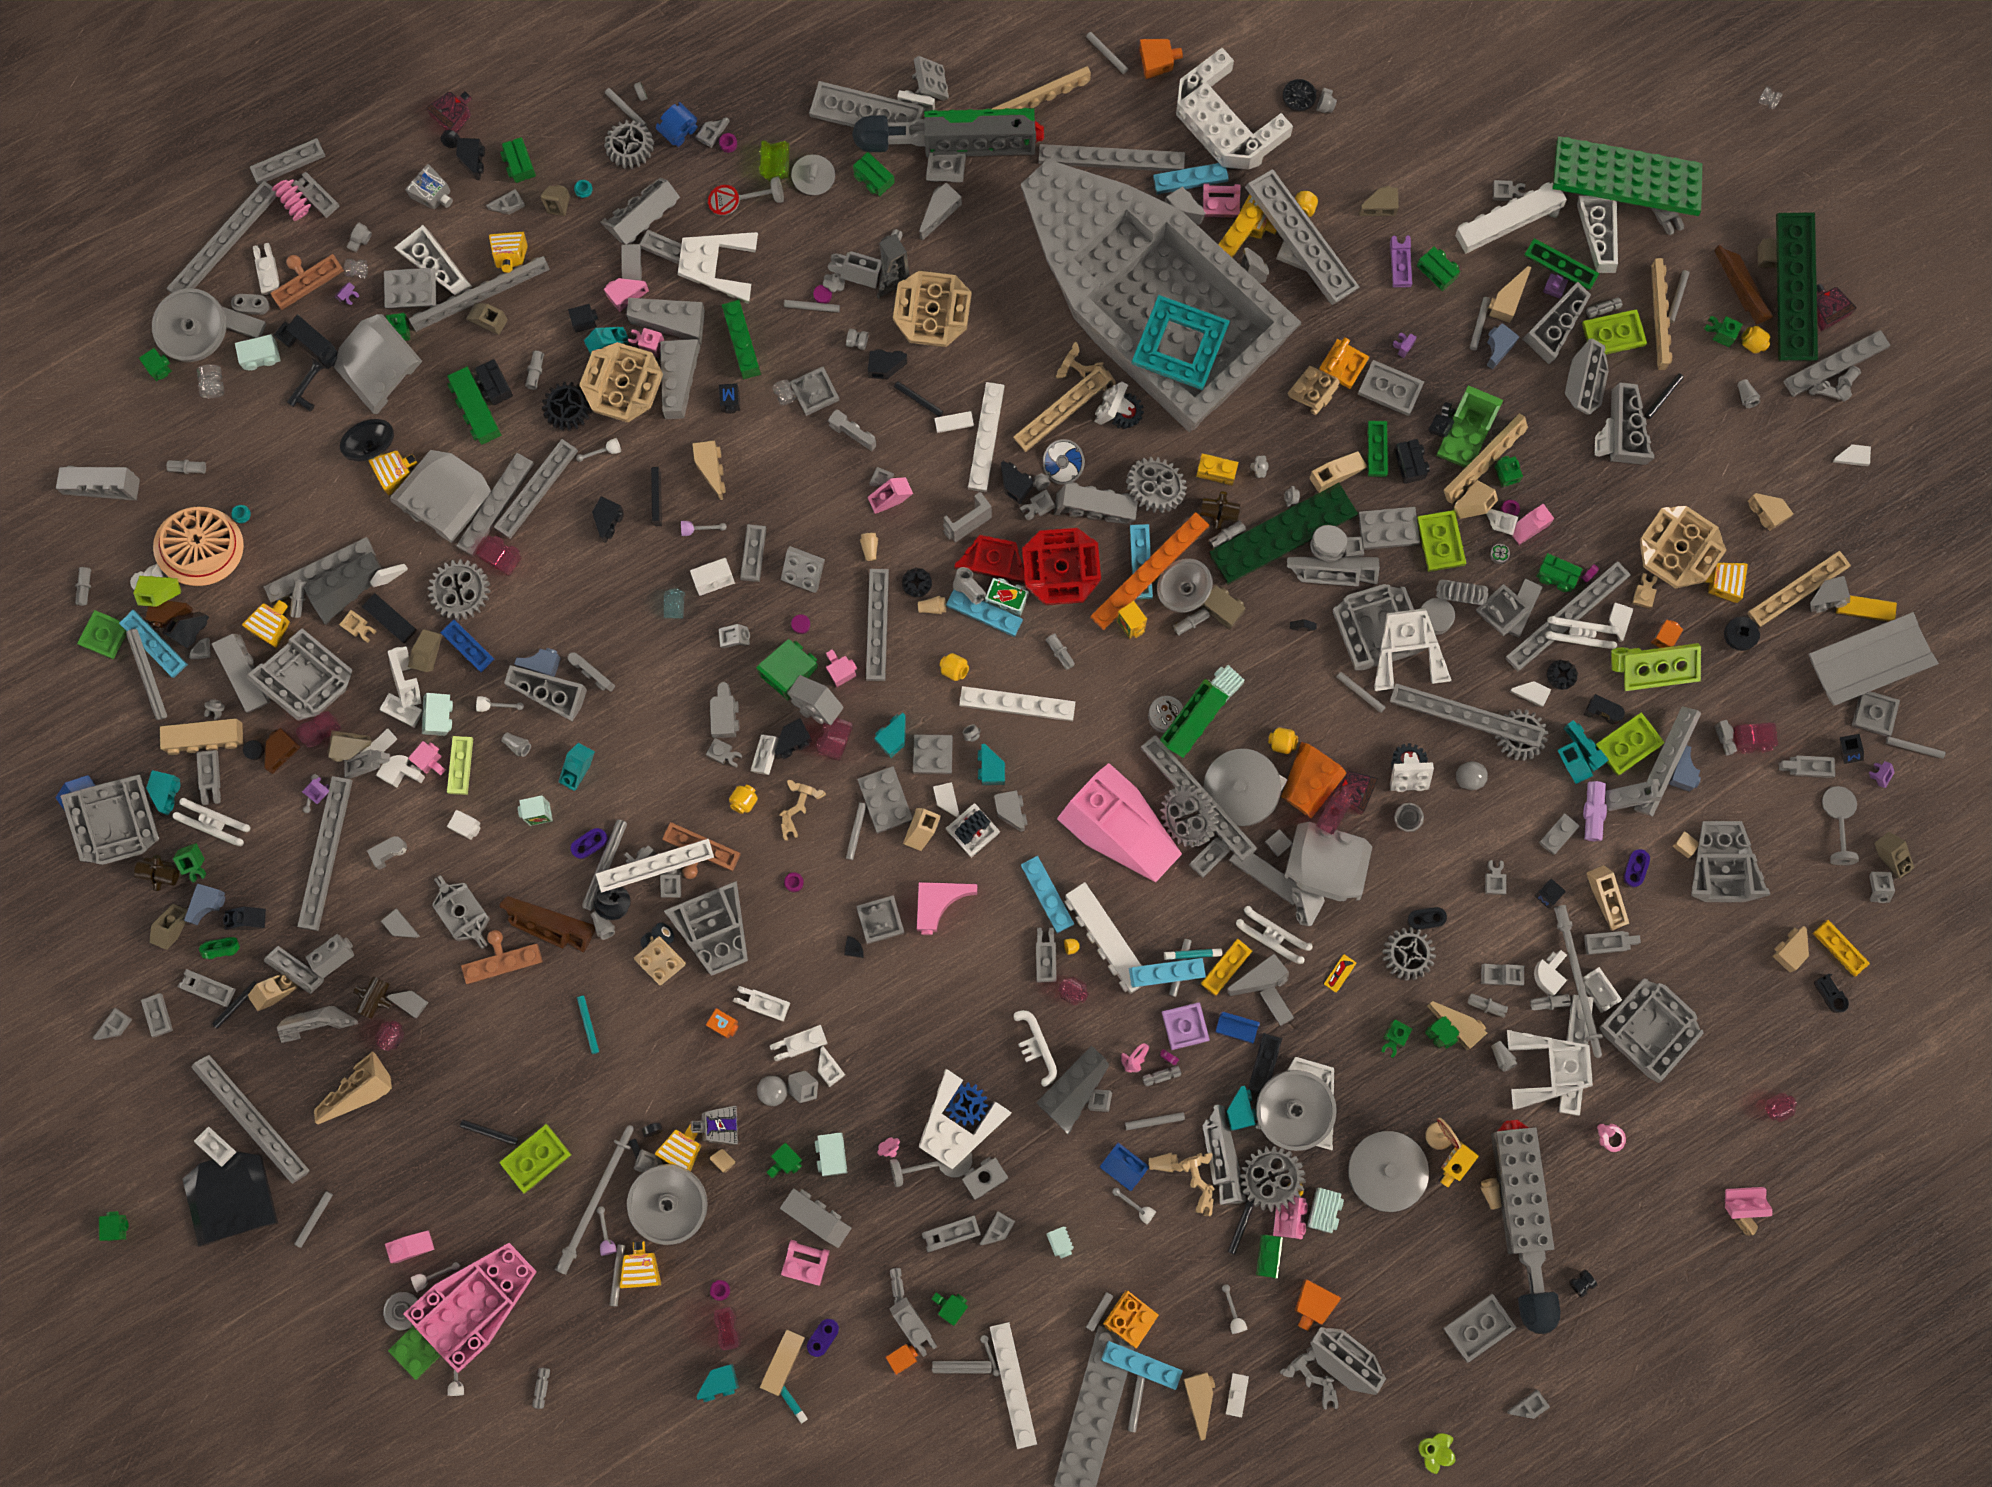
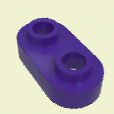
M600 828L590 830L572 843L571 853L578 859L587 858L605 846L607 834ZM596 836H601L599 842H595ZM583 846L585 848L584 852L579 853L578 849Z
M1635 850L1629 856L1623 875L1624 883L1629 887H1638L1645 879L1650 863V856L1645 850ZM1636 857L1641 858V863L1636 862ZM1630 875H1634L1636 880L1632 881Z
M825 1319L820 1323L807 1343V1350L810 1355L820 1357L826 1353L839 1332V1326L835 1320ZM827 1325H830L832 1327L831 1333L825 1332V1327ZM816 1342L821 1345L818 1351L813 1348Z

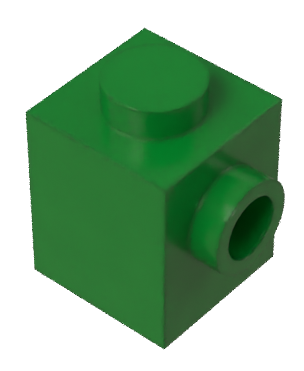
M155 348L139 357L146 370L156 381L166 378L172 372L168 366L171 364L164 354L161 356Z
M119 1211L106 1212V1216H100L99 1241L126 1240V1231L129 1228L126 1215H119Z

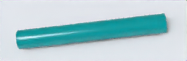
M577 997L591 1053H599L585 997Z

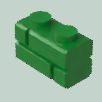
M520 137L502 143L503 151L500 153L503 161L508 162L509 167H506L509 178L513 177L515 183L525 181V179L528 180L535 177L536 174L523 139Z
M869 152L853 165L854 177L859 182L863 181L868 191L872 194L876 193L878 196H881L895 182L894 175Z
M1435 246L1422 256L1417 263V267L1441 291H1444L1452 284L1461 272L1459 266L1453 261L1450 262L1446 258L1445 252L1437 249Z
M1547 553L1536 577L1543 584L1550 585L1551 583L1562 592H1571L1583 568Z
M1442 1016L1431 1024L1424 1033L1430 1039H1433L1432 1042L1438 1048L1445 1047L1447 1049L1459 1040L1457 1036L1460 1032L1454 1025L1451 1026V1021L1446 1016Z
M1261 1235L1256 1269L1257 1276L1278 1278L1282 1237Z

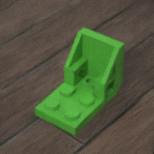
M1468 385L1453 416L1454 424L1447 437H1444L1436 456L1466 468L1478 456L1503 400Z

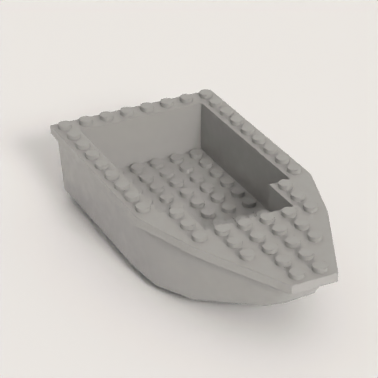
M1048 159L1021 183V189L1046 260L1060 285L1073 318L1111 359L1189 433L1195 430L1213 410L1217 409L1260 365L1279 349L1287 337L1301 325L1299 319L1180 209L1127 184ZM1158 295L1230 321L1203 390L1131 364ZM1169 321L1157 352L1192 364L1204 333Z

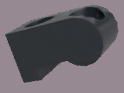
M1594 694L1589 701L1584 715L1591 718L1596 714L1605 718L1608 723L1616 724L1623 719L1625 711L1622 706Z

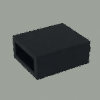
M298 316L286 330L297 344L329 370L331 366L335 365L338 358L337 350L330 341Z

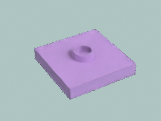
M1200 1002L1161 1012L1171 1050L1210 1041Z

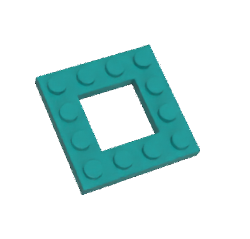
M1158 295L1131 364L1203 390L1230 321ZM1169 321L1204 333L1192 364L1157 352Z

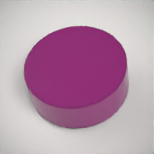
M725 133L719 138V145L722 151L730 153L737 148V139L733 134Z
M819 285L814 289L813 295L817 303L827 304L831 301L832 292L828 288Z
M1506 500L1501 505L1500 512L1517 516L1520 512V506L1515 500Z
M1595 564L1591 565L1581 576V579L1588 582L1598 572L1599 568Z
M800 614L792 619L791 626L795 633L805 634L810 630L811 623L807 616Z
M793 872L785 877L784 885L788 891L795 893L803 888L804 880L800 874Z
M1162 1049L1159 1054L1173 1065H1176L1180 1060L1165 1049Z
M715 1281L710 1287V1295L717 1301L725 1300L730 1295L731 1289L726 1281Z

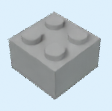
M801 675L787 692L792 699L791 702L800 708L799 712L806 718L812 717L820 724L824 722L831 726L844 708L828 687Z

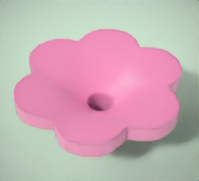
M891 1137L886 1139L885 1142L880 1143L878 1146L879 1150L877 1151L878 1155L895 1157L897 1155L896 1151L899 1148V1139Z

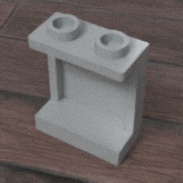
M981 492L974 496L975 509L955 523H952L947 515L943 517V532L949 540L952 538L956 543L992 518L991 505Z

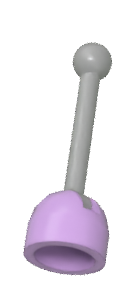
M681 521L682 536H689L694 530L720 529L723 531L727 528L725 523L720 525L694 526L690 521Z
M602 1206L597 1208V1213L600 1214L604 1241L600 1245L601 1256L614 1254L617 1250L615 1243L612 1240H608L603 1214L605 1209Z

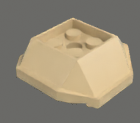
M918 271L898 283L893 321L909 343L947 347L967 330L972 292L956 275ZM931 308L937 309V311L934 313H931L928 310Z
M617 342L602 349L592 351L581 379L580 387L593 412L630 422L651 408L663 373L652 352ZM623 381H627L625 386H620Z
M1687 506L1661 508L1640 538L1643 567L1675 589L1705 582L1726 552L1719 527ZM1676 545L1682 546L1684 551H1679Z

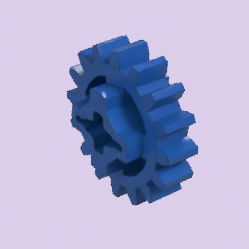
M967 1082L966 1087L960 1084L959 1089H957L948 1103L950 1107L946 1109V1112H952L949 1118L956 1117L955 1123L958 1124L961 1120L963 1121V1126H966L967 1121L974 1125V1119L980 1122L979 1115H985L986 1113L983 1111V1108L988 1107L987 1104L983 1103V1101L987 1100V1096H981L984 1091H977L976 1084L973 1088L970 1087L969 1082ZM966 1091L973 1092L977 1097L972 1098L968 1096ZM960 1093L958 1103L953 1104L954 1098ZM963 1095H965L968 1102H972L969 1105L970 1113H968L965 1107H961V1104L964 1103ZM980 1104L979 1110L973 1115L974 1107ZM956 1111L966 1113L967 1117L959 1116Z

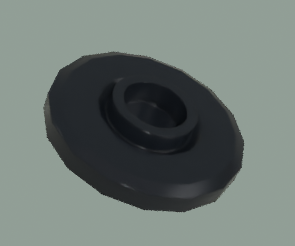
M1304 79L1292 80L1283 90L1285 105L1294 111L1308 110L1315 103L1316 90L1309 81Z

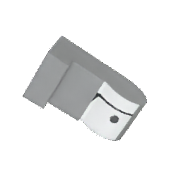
M394 836L372 847L367 852L374 866L381 870L386 867V860L395 855H403L407 850V844L401 838Z

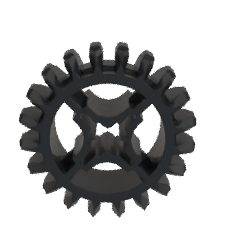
M571 381L569 386H567L566 382H563V386H560L556 383V389L550 387L551 393H545L547 399L542 400L544 404L542 411L545 412L543 416L545 419H548L547 422L550 425L553 424L555 429L560 426V430L564 431L567 427L568 431L571 432L573 426L578 430L579 423L584 425L583 420H589L588 414L592 413V409L589 408L590 405L579 384L575 386ZM573 395L581 399V405L574 402ZM553 408L561 411V418L553 413Z

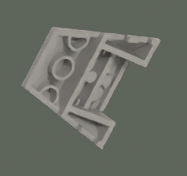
M1742 821L1702 822L1691 896L1704 902H1747L1770 896L1769 889L1766 888L1764 883V876L1756 863V856L1752 853L1751 843Z
M737 881L664 911L711 976L748 961Z
M327 1006L286 1017L277 1026L281 1043L301 1039L299 1032L326 1025L340 1029L356 1025L358 1021L335 1006Z

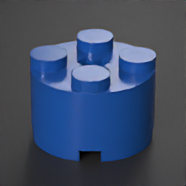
M678 102L679 106L672 105L661 116L662 123L660 125L657 123L656 130L672 145L677 147L684 143V137L688 133L691 135L698 128L696 125L697 117L681 102Z

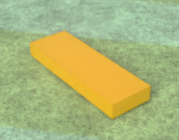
M1850 595V603H1847L1844 607L1836 608V614L1890 622L1895 620L1897 603Z
M1826 920L1813 932L1814 936L1854 977L1870 964L1829 920Z
M1237 939L1201 982V985L1216 996L1252 953V950Z

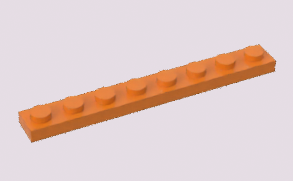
M1195 512L1090 618L1105 630L1117 618L1118 611L1135 601L1209 527V524Z

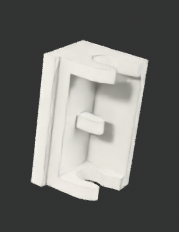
M726 558L690 570L699 596L735 584Z
M1600 967L1582 977L1586 992L1593 998V1002L1601 1013L1622 1001Z

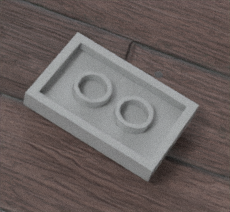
M435 268L384 271L385 308L436 306Z
M1373 360L1358 395L1409 416L1424 381Z
M1415 507L1358 513L1364 550L1420 544Z
M894 766L857 779L877 834L912 821L913 818Z
M1490 1294L1446 1325L1443 1330L1466 1363H1468L1515 1330L1516 1326L1495 1296Z

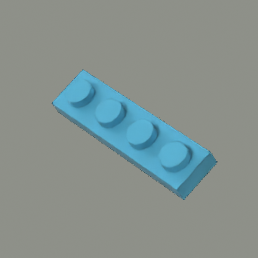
M1220 163L1153 175L1156 194L1173 192L1181 187L1190 189L1201 187L1203 184L1212 185L1228 182L1229 179L1226 167H1222Z
M1149 524L1130 525L1132 575L1151 557ZM1152 584L1136 600L1152 599Z
M955 589L946 604L947 607L1013 637L1016 636L1023 621L1022 618L985 601L975 605L964 593L958 592Z
M132 610L119 622L126 631L131 629L138 630L144 649L171 677L175 678L188 665L135 610Z
M1036 856L1021 864L1056 933L1073 926L1074 922L1039 857Z
M1203 958L1129 968L1132 988L1206 977Z
M1110 1341L1107 1342L1101 1358L1104 1362L1174 1390L1177 1389L1183 1370Z

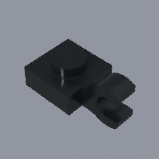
M298 314L294 317L292 322L299 316ZM285 321L274 333V336L290 348L295 340L286 330L290 324Z
M1445 402L1442 407V414H1436L1428 429L1430 434L1447 437L1454 424L1452 416L1456 409L1451 408V403Z

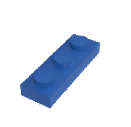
M455 620L440 632L480 672L495 660Z

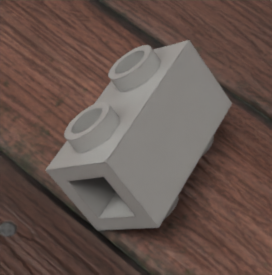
M336 934L306 956V959L312 971L321 978H324L354 956L351 949L353 945L348 938L343 939L340 935Z

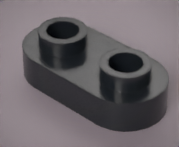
M1439 907L1415 910L1409 914L1407 923L1413 930L1438 928L1447 921V914ZM1433 915H1438L1439 921H1434ZM1415 917L1420 919L1419 924L1414 923Z

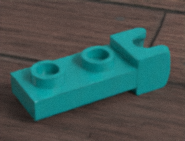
M1573 720L1563 728L1573 742L1577 741L1592 772L1609 761L1601 749L1596 750L1595 743L1592 739L1586 737L1583 733L1584 729L1579 723Z

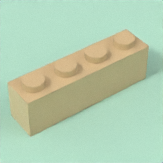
M238 719L160 727V747L168 755H178L181 751L197 753L200 749H206L207 751L218 750L219 747L235 749L237 745H243L242 722Z

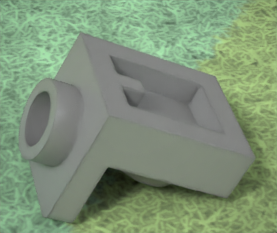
M735 624L719 628L720 647L727 648L740 644L744 646L750 644L748 627Z
M650 846L643 847L636 854V859L626 852L624 856L628 859L625 862L627 864L654 856L657 853Z
M675 869L660 875L661 897H681V869Z
M1871 872L1869 877L1873 892L1870 901L1879 903L1890 902L1895 893L1891 872Z

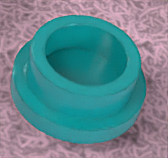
M579 180L574 186V191L578 197L586 198L592 194L593 187L589 181Z
M237 505L232 509L231 516L235 522L242 524L250 519L251 512L247 506Z

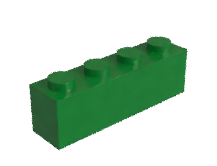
M1535 238L1524 254V257L1564 277L1574 284L1579 282L1587 291L1592 288L1600 274Z
M740 300L722 304L743 380L761 375Z
M468 366L448 375L447 377L450 382L447 385L451 393H456L458 397L455 401L459 409L463 408L465 412L462 416L466 424H471L473 428L470 432L474 440H479L481 445L502 436Z
M1204 679L1160 741L1168 749L1184 758L1196 740L1203 734L1208 724L1214 719L1219 709L1224 706L1229 696L1221 688Z

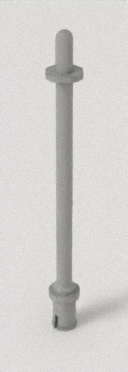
M1566 905L1554 907L1558 921L1557 929L1563 933L1589 1034L1585 1041H1591L1594 1056L1600 1058L1602 1052L1598 1039L1603 1038V1035L1597 1034L1570 932L1573 924L1569 920Z
M628 1125L620 1141L614 1140V1143L617 1144L615 1152L569 1246L562 1250L563 1254L555 1267L556 1271L566 1275L573 1259H576V1248L624 1149L631 1148L627 1143L634 1130L633 1126Z

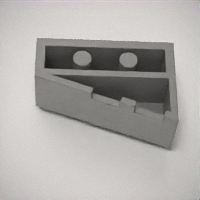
M793 1188L780 1209L825 1241L839 1248L852 1228L840 1220L842 1216L833 1210L831 1212L825 1210V1204L819 1200L812 1201L810 1199L812 1195L803 1189L799 1192Z

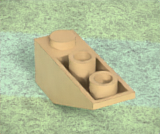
M715 441L693 443L694 461L697 468L719 499L723 500L722 493H726L725 483L721 482L720 477L724 475L723 466L719 464L718 459L722 458L720 446L717 447Z
M1355 452L1313 470L1310 480L1317 492L1320 493L1366 469L1367 465L1359 452Z

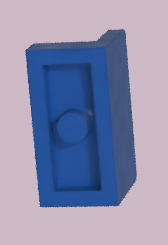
M1221 1012L1215 1033L1253 1044L1260 1022Z
M1117 1143L1100 1165V1168L1129 1191H1132L1149 1169V1166L1120 1143Z

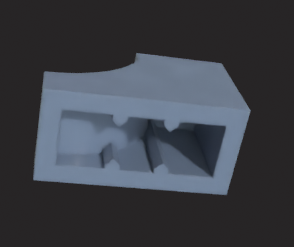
M1503 323L1498 328L1495 326L1488 334L1490 338L1487 343L1491 347L1492 354L1487 366L1492 370L1519 339V336Z
M539 649V652L532 657H517L514 665L518 668L555 677L561 658L557 651L553 649Z
M1686 745L1668 784L1690 792L1698 787L1701 777H1699L1700 770L1696 769L1691 761V747Z
M197 884L184 921L198 925L205 914L214 910L219 911L225 902V892Z

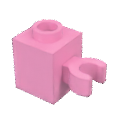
M644 328L641 335L639 331L632 330V335L637 336V338L634 340L628 339L629 344L633 346L638 345L639 349L652 352L654 357L659 358L661 341H664L662 333Z
M833 649L826 653L831 662L826 667V670L836 687L856 677L855 670L857 667L852 659L848 660L846 656L838 659Z
M422 741L408 758L426 774L431 768L440 775L446 770L437 763L442 756L437 753L439 749L431 742L426 744Z

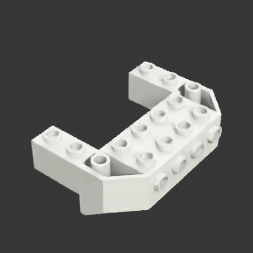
M1221 48L1180 79L1176 115L1222 167L1249 170L1259 166L1266 154L1291 136L1293 125L1280 113L1257 132L1251 133L1211 88V86L1229 74L1233 68L1234 60Z

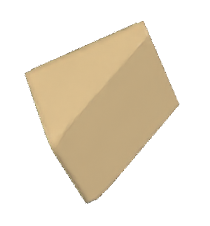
M1684 831L1673 847L1685 857L1690 858L1699 846V842Z
M723 1149L710 1157V1160L724 1173L735 1164V1161Z
M1752 1218L1734 1219L1745 1235L1750 1236L1756 1233L1758 1226Z

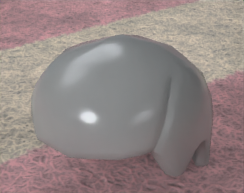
M1466 762L1460 765L1456 771V780L1459 786L1472 791L1484 787L1488 779L1486 768L1478 762Z
M1404 803L1397 808L1394 820L1399 829L1405 832H1414L1423 824L1424 815L1418 805Z
M766 1076L757 1085V1096L767 1106H777L785 1100L787 1086L778 1076Z

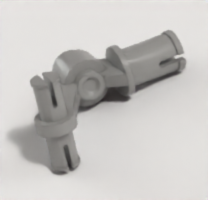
M1852 366L1843 376L1838 378L1839 382L1835 388L1831 387L1828 381L1818 382L1813 388L1809 389V394L1812 396L1823 394L1845 402L1852 396L1850 387L1852 382L1861 374V371L1858 367Z

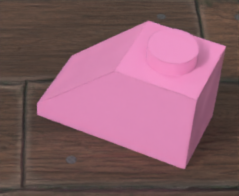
M618 278L615 281L609 282L604 291L616 309L621 312L628 306V298H640L649 292L645 281Z
M906 477L891 478L868 496V500L876 514L901 504L913 492Z
M1542 504L1516 523L1512 536L1520 545L1550 526L1554 517L1546 506Z
M429 1231L406 1236L385 1244L390 1263H399L435 1250Z

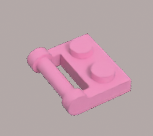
M1203 184V209L1206 213L1204 217L1237 218L1240 213V184H1235L1234 186H1209V184ZM1209 193L1234 194V198L1209 197Z
M791 1240L781 1275L820 1286L830 1250H819ZM794 1252L821 1258L820 1264L793 1257Z

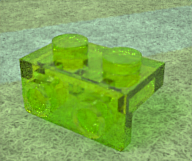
M765 140L761 141L759 171L768 181H771L774 177H779V179L788 178L790 144L787 141L769 144Z

